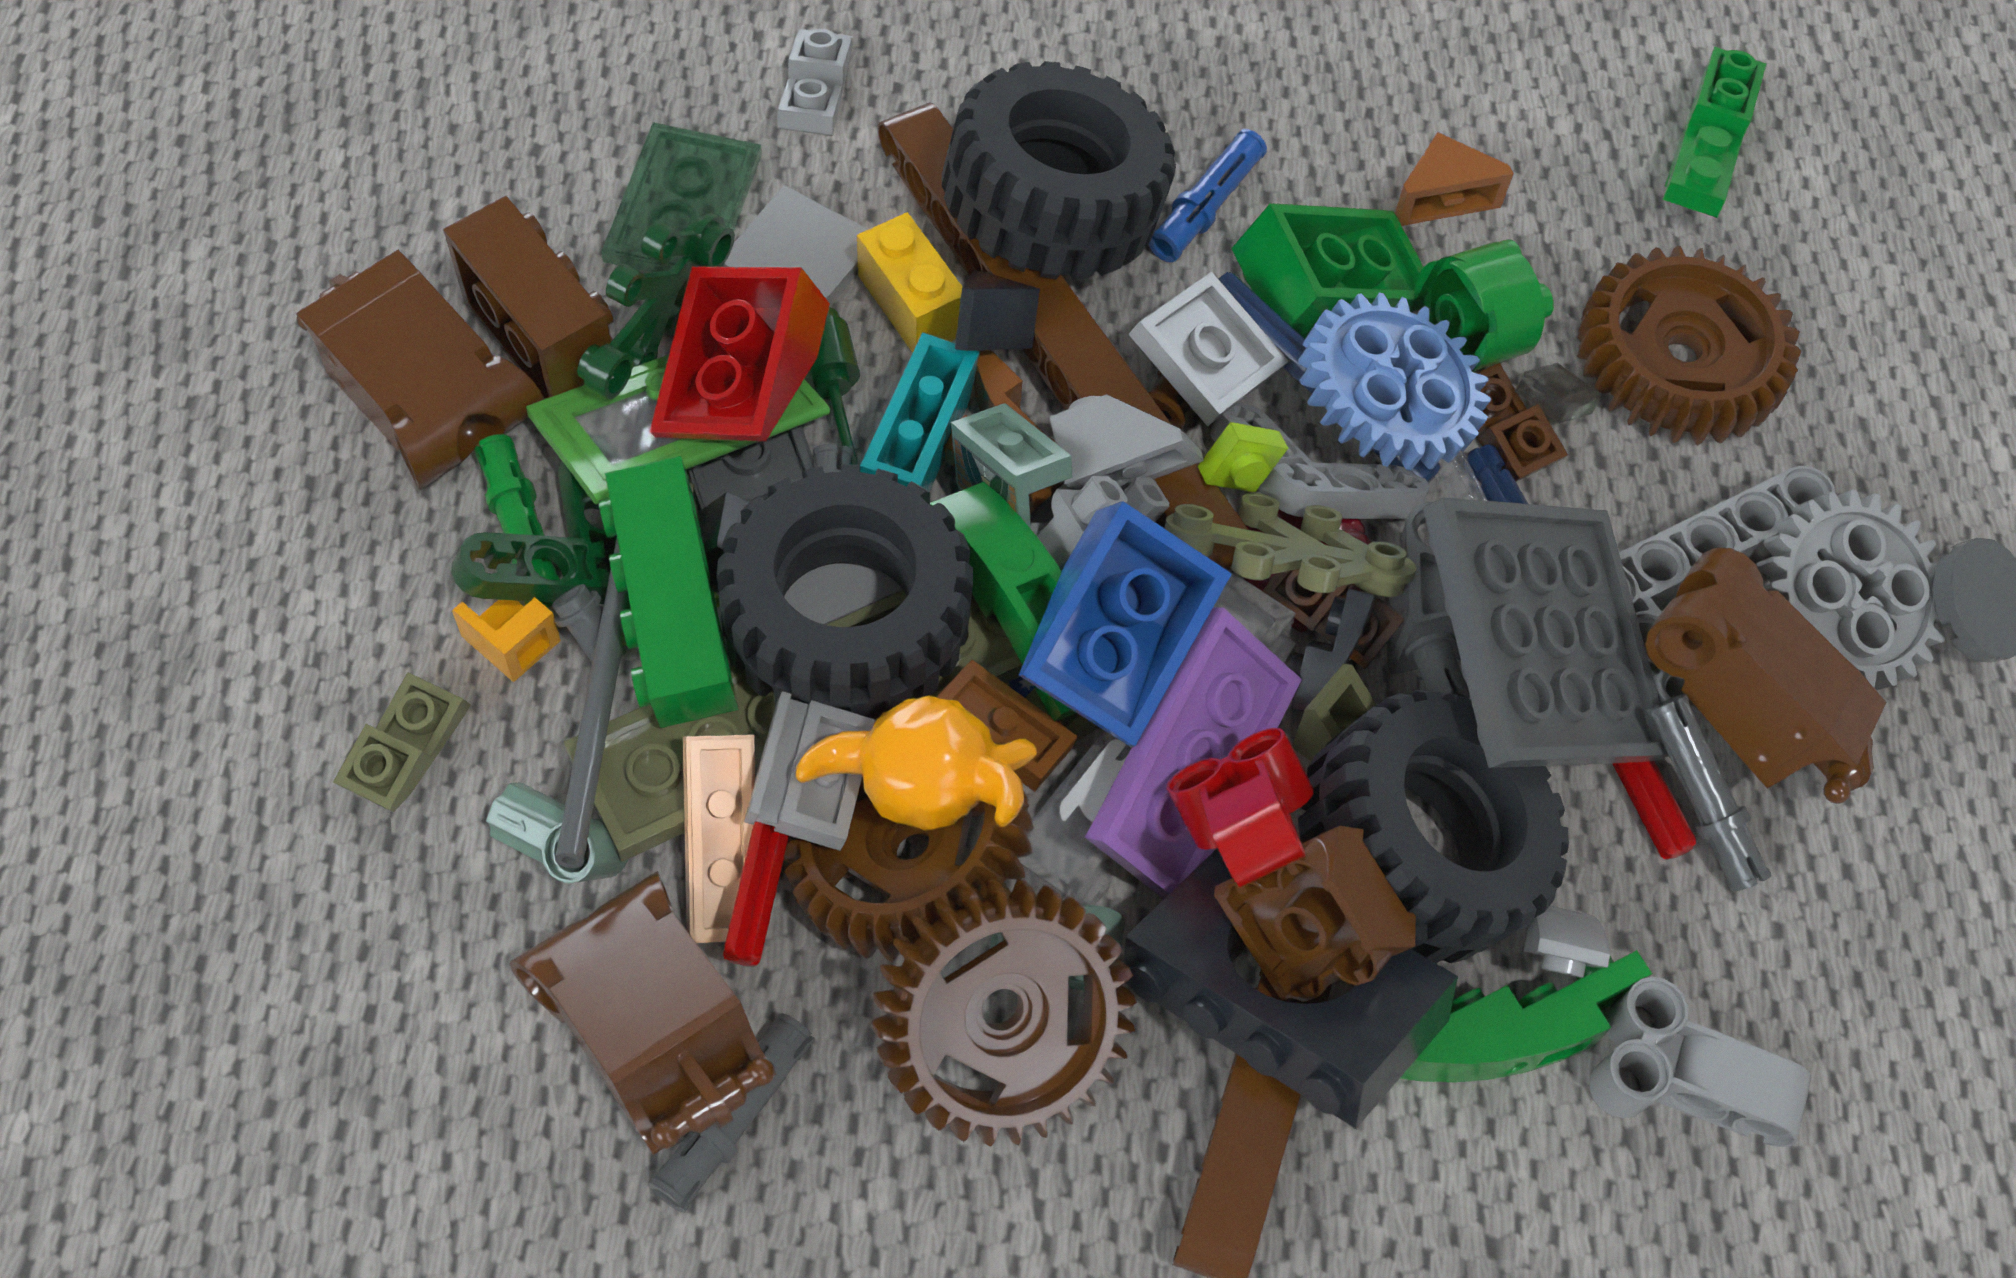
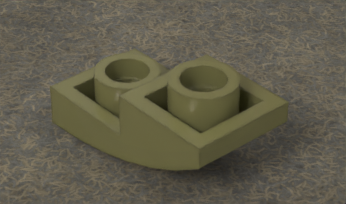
M407 672L377 727L365 724L333 783L391 812H395L415 789L471 705L463 698Z

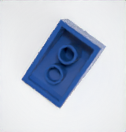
M1124 501L1099 509L1093 515L1063 567L1019 676L1130 747H1135L1232 573Z

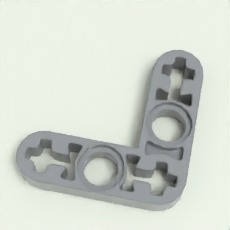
M1242 402L1237 403L1215 420L1210 430V436L1214 442H1216L1230 422L1280 431L1289 449L1258 489L1262 494L1278 500L1280 510L1297 517H1303L1307 506L1321 505L1339 511L1342 514V518L1407 519L1409 513L1416 506L1424 503L1430 489L1429 483L1425 478L1397 465H1388L1386 467L1382 464L1313 463L1265 413Z

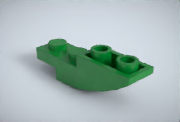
M1714 46L1664 187H1666L1663 200L1718 218L1726 201L1742 139L1753 116L1767 63L1755 60L1752 55L1744 51H1727Z
M985 482L933 501L930 505L934 506L938 502L945 505L955 518V530L965 535L970 549L969 565L973 567L972 594L985 618L996 615L1023 665L1062 571L1021 516ZM1034 686L1049 716L1054 721H1059L1077 713Z
M1636 950L1615 962L1610 956L1608 968L1586 966L1583 978L1575 977L1577 979L1576 982L1560 990H1557L1553 982H1550L1531 991L1519 1001H1517L1508 985L1485 996L1481 988L1473 989L1453 1001L1449 1022L1400 1079L1453 1083L1491 1080L1530 1072L1561 1062L1594 1047L1611 1029L1610 1024L1601 1011L1612 1006L1639 980L1648 978L1653 973Z

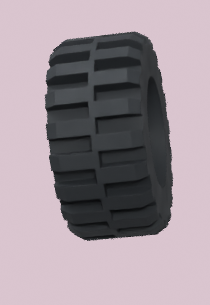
M1044 61L1040 66H1032L1030 62L1018 63L1009 68L1008 72L1001 68L973 85L965 94L964 101L959 105L942 171L941 182L945 192L944 200L952 217L958 218L957 224L969 240L974 238L979 240L981 250L995 259L999 255L1009 261V267L1022 272L1025 271V268L1040 271V277L1057 279L1062 274L1070 275L1072 280L1088 279L1096 271L1100 276L1120 269L1122 265L1134 261L1142 254L1144 247L1151 241L1176 170L1175 150L1169 133L1165 132L1166 128L1156 111L1149 112L1147 110L1146 101L1136 92L1127 93L1121 89L1120 82L1107 75L1104 79L1090 74L1091 69L1077 65L1074 69L1063 68L1060 62Z
M841 464V471L824 473L823 466L802 471L803 479L791 482L789 477H785L768 486V498L765 501L759 496L752 498L740 511L741 523L736 522L729 527L723 540L724 555L718 558L717 567L723 636L727 638L728 653L735 668L745 670L746 683L760 696H767L773 691L775 707L783 691L792 694V700L805 704H810L812 700L871 718V713L883 710L888 712L911 696L920 698L933 694L938 689L939 676L945 677L952 673L959 661L960 646L966 643L973 587V567L969 565V546L965 535L955 530V518L945 505L938 502L931 506V493L912 481L907 487L899 484L898 474L877 468L875 475L860 472V465ZM834 563H857L878 569L898 583L907 595L903 603L886 617L857 627H835L818 623L799 613L784 598L789 588L803 575L818 567Z
M1414 690L1411 694L1398 693L1385 698L1377 706L1372 707L1326 743V747L1314 756L1307 767V777L1314 790L1309 801L1300 808L1306 812L1298 817L1299 836L1301 842H1307L1338 826L1364 829V844L1407 912H1411L1416 916L1415 947L1410 949L1436 964L1440 961L1455 963L1466 960L1532 923L1535 917L1548 909L1555 900L1556 889L1562 886L1567 860L1561 856L1568 853L1569 833L1568 827L1561 826L1560 818L1564 815L1565 809L1560 793H1553L1547 780L1552 775L1546 766L1488 768L1484 750L1478 739V725L1474 709L1472 708V701L1449 693L1442 697L1441 692ZM1404 788L1413 791L1425 799L1444 819L1454 837L1459 853L1460 866L1441 855L1422 835L1411 816Z

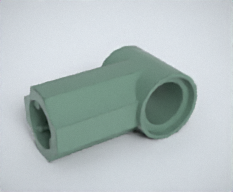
M519 782L509 783L505 791L498 798L494 799L486 822L490 825V836L543 863L548 873L557 881L576 883L614 877L624 869L629 860L621 862L603 822L600 819L591 818L587 839L590 848L589 861L587 862L584 857L583 865L580 867H563L556 863L555 855L565 804Z

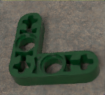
M590 436L612 465L621 462L618 453L609 443L600 438ZM562 460L558 466V477L569 537L490 532L475 533L467 537L453 560L451 569L454 582L463 592L481 599L531 601L535 597L540 602H555L566 591L584 584L590 592L597 591L601 596L599 604H604L611 570L609 555L614 554L617 536L608 538L605 530L596 528L588 522L584 515V510H600L599 503L595 504ZM605 550H609L608 554L605 557ZM604 557L607 570L598 568ZM475 558L484 559L487 568L495 569L494 573H486L482 563L474 562ZM545 558L553 561L561 569L563 578L558 580L545 579L534 570L532 560ZM512 559H516V564H510Z

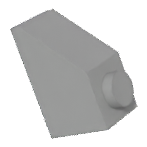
M1107 394L1101 397L1088 396L1078 399L1069 406L1068 410L1050 416L1055 443L1072 457L1073 478L1067 479L1064 482L1065 485L1073 490H1081L1092 476H1108L1116 481L1124 491L1136 477L1156 479L1204 461L1201 449L1181 429Z

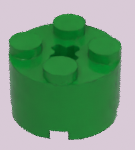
M1511 239L1491 242L1429 262L1419 273L1414 290L1415 302L1423 300L1424 306L1429 308V322L1436 325L1441 321L1447 320L1449 328L1445 334L1450 339L1456 337H1465L1467 339L1460 351L1463 355H1474L1480 359L1472 372L1531 352L1541 338L1545 318L1550 317L1554 310L1553 296L1549 288L1539 283L1533 268L1522 255L1519 245Z

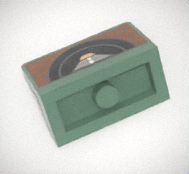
M1006 403L951 422L958 487L964 490L985 482L1021 516L1030 529L1029 494L1073 478L1071 455Z

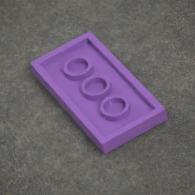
M1213 607L1135 747L1131 748L1085 838L1165 899L1217 849L1204 850L1196 846L1166 790L1167 783L1176 773L1190 764L1209 758L1223 759L1229 755V752L1235 745L1246 737L1264 729L1278 728L1302 679L1226 609Z

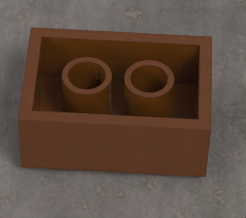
M507 195L444 228V235L464 302L513 363L536 384L543 398L547 399L585 385L584 379L580 378L577 372L580 359L591 345L597 344L602 346L611 343L613 338L610 335L608 325L614 322L613 316L607 303L597 291L594 290L588 293L580 284V277L570 258L563 251L555 254L548 246L546 235L535 216L530 212L522 215Z

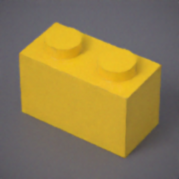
M906 212L857 234L858 276L912 353L922 332L950 342L955 340L962 285L910 214Z

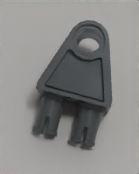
M1425 502L1416 506L1409 513L1401 534V548L1406 551V557L1412 560L1417 567L1414 580L1406 584L1403 594L1385 597V603L1404 616V623L1387 643V664L1391 675L1418 669L1426 690L1441 692L1442 697L1449 693L1469 699L1468 685L1457 662L1461 657L1452 622L1445 608V594L1436 558L1430 546L1422 542L1418 536L1417 530L1419 526L1426 523L1423 507L1432 503Z

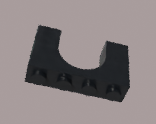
M1217 848L1125 936L1124 964L1129 967L1133 975L1125 984L1129 985L1145 1001L1157 1003L1186 1021L1200 1036L1214 1039L1243 1057L1257 1072L1266 1076H1273L1303 1095L1317 1110L1325 1114H1333L1356 1129L1449 1022L1458 976L1416 951L1408 949L1392 956L1374 980L1356 985L1347 993L1329 1001L1311 1004L1291 1003L1274 999L1257 991L1243 980L1232 964L1247 946L1214 896L1216 885L1233 878Z

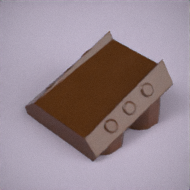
M1338 826L1303 843L1302 846L1306 857L1241 888L1238 887L1233 878L1215 886V898L1281 1001L1292 1002L1300 1000L1304 1002L1318 998L1328 985L1341 979L1354 985L1374 980L1392 956L1415 947L1416 916L1411 912H1407L1364 844V829Z

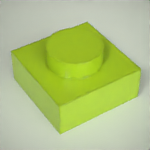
M1230 422L1205 455L1204 461L1200 462L1197 467L1207 485L1256 492L1289 448L1280 431Z

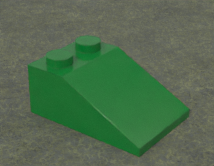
M1270 203L1231 248L1243 271V276L1252 291L1304 339H1306L1326 309L1332 311L1340 299L1351 304L1356 295L1360 293L1370 304H1372L1379 293H1383L1390 307H1395L1402 297L1407 299L1410 312L1424 307L1423 300L1415 302L1414 293L1418 275L1424 266L1393 210Z

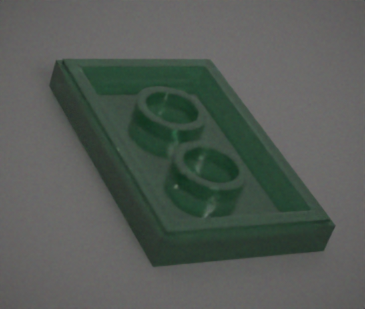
M653 122L601 251L603 262L614 265L624 263L634 269L647 272L670 271L681 256H673L668 263L661 264L643 255L641 252L644 235L648 228L656 221H660L678 231H686L687 227L695 219L701 220L708 213H715L724 218L725 226L735 230L762 156L761 144Z

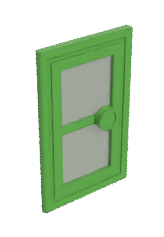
M669 354L633 367L628 383L622 392L613 399H607L583 385L526 406L528 417L595 504H598L599 500L609 498L605 477L606 472L676 456H682L685 469H689L758 441L654 437L649 431ZM805 379L769 437L830 414L828 404Z

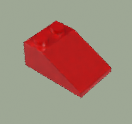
M802 267L691 268L649 431L654 437L767 441L818 357L830 306L828 300Z

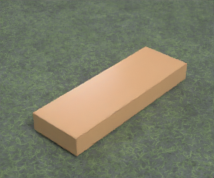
M754 735L683 737L687 932L696 943L726 942L753 828L752 824L745 823L744 820L755 783Z

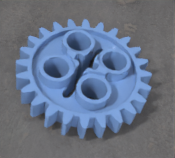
M1360 293L1356 295L1351 304L1340 299L1332 311L1326 309L1304 340L1302 345L1306 349L1298 361L1300 365L1307 368L1300 379V384L1315 388V391L1307 401L1308 404L1316 407L1325 406L1327 409V413L1320 423L1323 426L1338 423L1343 428L1338 438L1340 443L1347 442L1353 437L1360 441L1359 455L1364 458L1373 448L1380 452L1383 466L1388 467L1392 460L1399 456L1402 464L1408 471H1411L1419 460L1428 469H1433L1441 458L1450 463L1460 451H1465L1479 434L1478 430L1488 418L1482 411L1490 403L1491 397L1480 392L1488 382V378L1472 372L1480 361L1478 356L1463 355L1460 351L1467 339L1465 337L1450 339L1445 334L1449 328L1447 320L1441 321L1436 325L1429 322V308L1424 306L1417 315L1411 313L1407 299L1403 297L1395 307H1390L1383 293H1379L1372 304Z

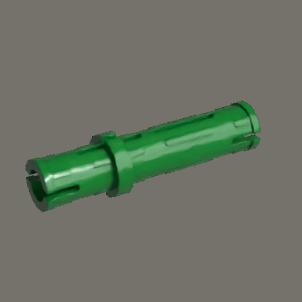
M496 434L482 439L479 442L480 446H475L474 449L487 482L488 489L485 493V499L489 511L497 515L503 533L545 536L535 510L536 491L533 482L525 478L524 472H522L513 438L505 434ZM545 558L532 560L533 568L540 576L550 580L559 579L553 561ZM516 559L511 560L512 564L517 563ZM554 602L541 603L548 608L551 607Z

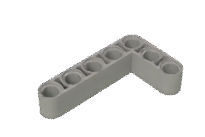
M1811 466L1790 468L1619 552L1644 645L1648 631L1661 614V611L1672 599H1675L1681 582L1702 553L1714 548H1732L1744 553L1755 564L1772 556L1763 545V542L1780 534L1775 523L1780 519L1793 515L1792 508L1832 491L1835 493V487L1830 478L1822 471ZM1648 657L1660 703L1670 699L1669 696L1676 697L1685 694L1681 690L1685 680L1662 671ZM1689 699L1688 702L1697 721H1699L1703 714Z

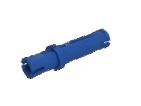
M1250 129L1240 130L1234 136L1229 146L1209 166L1208 170L1192 189L1181 192L1172 203V212L1161 226L1154 231L1148 244L1151 251L1158 258L1166 262H1175L1198 233L1202 234L1209 230L1216 220L1215 212L1231 193L1236 190L1254 165L1267 153L1266 143L1258 133ZM1230 169V172L1224 177V179L1218 185L1217 182L1226 173V171ZM1199 205L1197 211L1192 215V217L1188 221H1186L1189 215Z

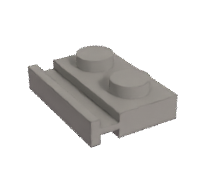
M782 691L776 703L744 822L754 825L758 821L775 826L774 831L841 850L847 840L862 775L834 774L820 777L810 782L800 783L795 776L796 766L807 750L825 737L842 731H870L876 720L812 700L810 704L792 700V694Z

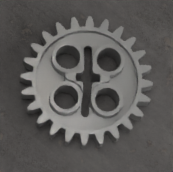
M1854 489L1840 495H1836L1832 491L1792 508L1793 515L1778 520L1775 525L1780 534L1763 542L1765 548L1775 557L1758 562L1756 566L1762 573L1770 576V583L1763 585L1766 591L1778 590L1862 673L1876 690L1897 685V680L1902 681L1917 676L1916 666L1931 663L1934 660L1927 647L1944 643L1945 641L1942 633L1933 626L1941 622L1935 611L1932 589L1937 563H1930L1927 555L1934 549L1936 542L1934 540L1922 543L1917 541L1915 536L1921 525L1918 519L1904 525L1899 523L1902 506L1898 503L1881 510L1879 494L1875 493L1860 499L1857 490Z

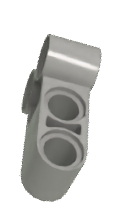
M1648 977L1639 980L1611 1006L1606 1020L1611 1026V1029L1608 1031L1609 1036L1617 1047L1594 1068L1590 1076L1589 1086L1593 1100L1601 1110L1613 1117L1625 1119L1637 1116L1652 1103L1658 1102L1747 1137L1750 1131L1765 1136L1763 1143L1770 1146L1790 1147L1796 1144L1812 1078L1810 1072L1802 1065L1687 1020L1688 1004L1685 996L1676 985L1663 978ZM1635 1006L1642 1007L1651 1013L1655 1018L1657 1029L1647 1026L1640 1020ZM1619 1067L1631 1071L1638 1078L1641 1092L1634 1091L1624 1084L1618 1072Z

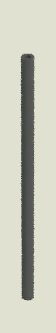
M646 393L643 398L632 458L660 446L661 438H656L649 432L657 401L649 398ZM616 538V544H615L614 554H615V553H620V549H619V544H618V539H617V538ZM611 570L555 855L556 863L566 868L580 867L584 861L625 637L620 619V611L630 609L628 591L618 593Z

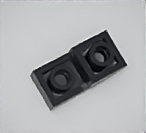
M1353 585L1348 589L1346 599L1335 596L1326 626V634L1336 636L1334 645L1313 640L1306 646L1305 654L1294 652L1291 658L1289 668L1302 679L1294 694L1291 704L1292 709L1304 711L1342 664L1348 662L1364 634L1378 595L1368 593Z

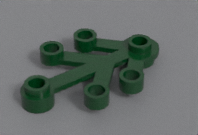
M708 213L701 220L695 219L692 221L686 231H678L660 221L654 222L648 228L641 245L642 254L661 264L668 263L673 256H681L670 271L642 273L624 263L618 265L613 270L606 285V296L626 307H631L637 300L645 301L610 344L602 346L593 344L582 355L577 372L578 376L584 379V384L588 389L607 399H613L622 392L628 383L633 367L657 359L658 347L663 333L674 337L691 268L722 267L732 251L735 233L733 229L725 226L723 217L715 213Z

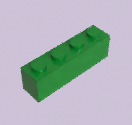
M682 456L606 472L605 477L609 498L599 500V509L607 537L617 536L620 553L609 555V561L618 593L628 591L631 609L620 611V619L628 649L639 648L642 666L632 668L631 676L640 708L651 705L660 728L739 710L692 488Z

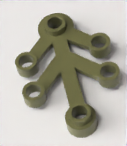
M1247 493L1242 496L1239 516L1245 525L1257 528L1264 533L1215 524L1212 522L1214 515L1210 510L1193 504L1176 506L1174 514L1169 515L1166 519L1165 529L1206 557L1212 555L1214 543L1236 547L1231 568L1236 574L1248 579L1264 580L1269 578L1271 574L1300 569L1297 582L1302 587L1314 592L1330 593L1334 592L1337 587L1355 584L1358 588L1368 593L1394 597L1404 593L1406 584L1414 580L1417 570L1415 563L1406 557L1407 553L1403 548L1388 542H1371L1367 545L1341 530L1342 514L1326 506H1307L1299 530L1277 517L1280 506L1278 500L1265 494Z

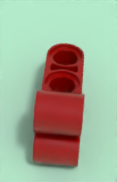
M1269 728L1256 732L1235 745L1227 757L1220 760L1218 758H1209L1190 764L1176 773L1167 783L1166 790L1196 846L1204 850L1218 848L1239 888L1306 857L1290 813L1308 802L1313 795L1314 789L1288 737L1281 728Z

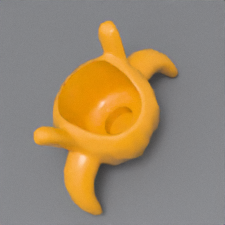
M928 695L916 699H907L888 712L882 713L870 731H842L829 735L815 743L800 759L796 766L795 776L800 783H806L834 774L863 775L865 793L882 817L893 822L920 828L924 831L953 825L959 818L968 815L971 809L978 805L980 801L996 807L995 822L998 826L1005 827L1017 817L1024 803L1022 780L1014 771L1028 764L1037 754V750L1034 744L1027 739L1013 740L1002 745L995 744L986 725L967 711L959 701L940 699Z

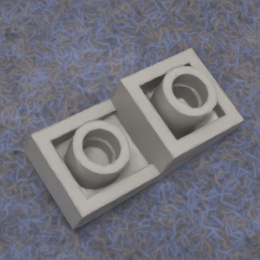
M826 29L798 30L788 59V81L778 107V128L833 135L850 62L852 36L835 34Z
M1549 906L1544 913L1535 917L1532 923L1525 926L1528 928L1524 952L1542 955L1541 969L1583 978L1586 966L1608 968L1610 958L1609 944L1605 930L1596 917Z

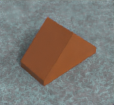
M1437 132L1405 181L1395 214L1400 224L1405 226L1501 208L1514 173L1510 165Z

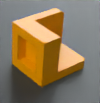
M535 597L525 606L517 600H497L480 616L464 602L459 603L452 609L461 637L512 682H515L561 641L553 612Z

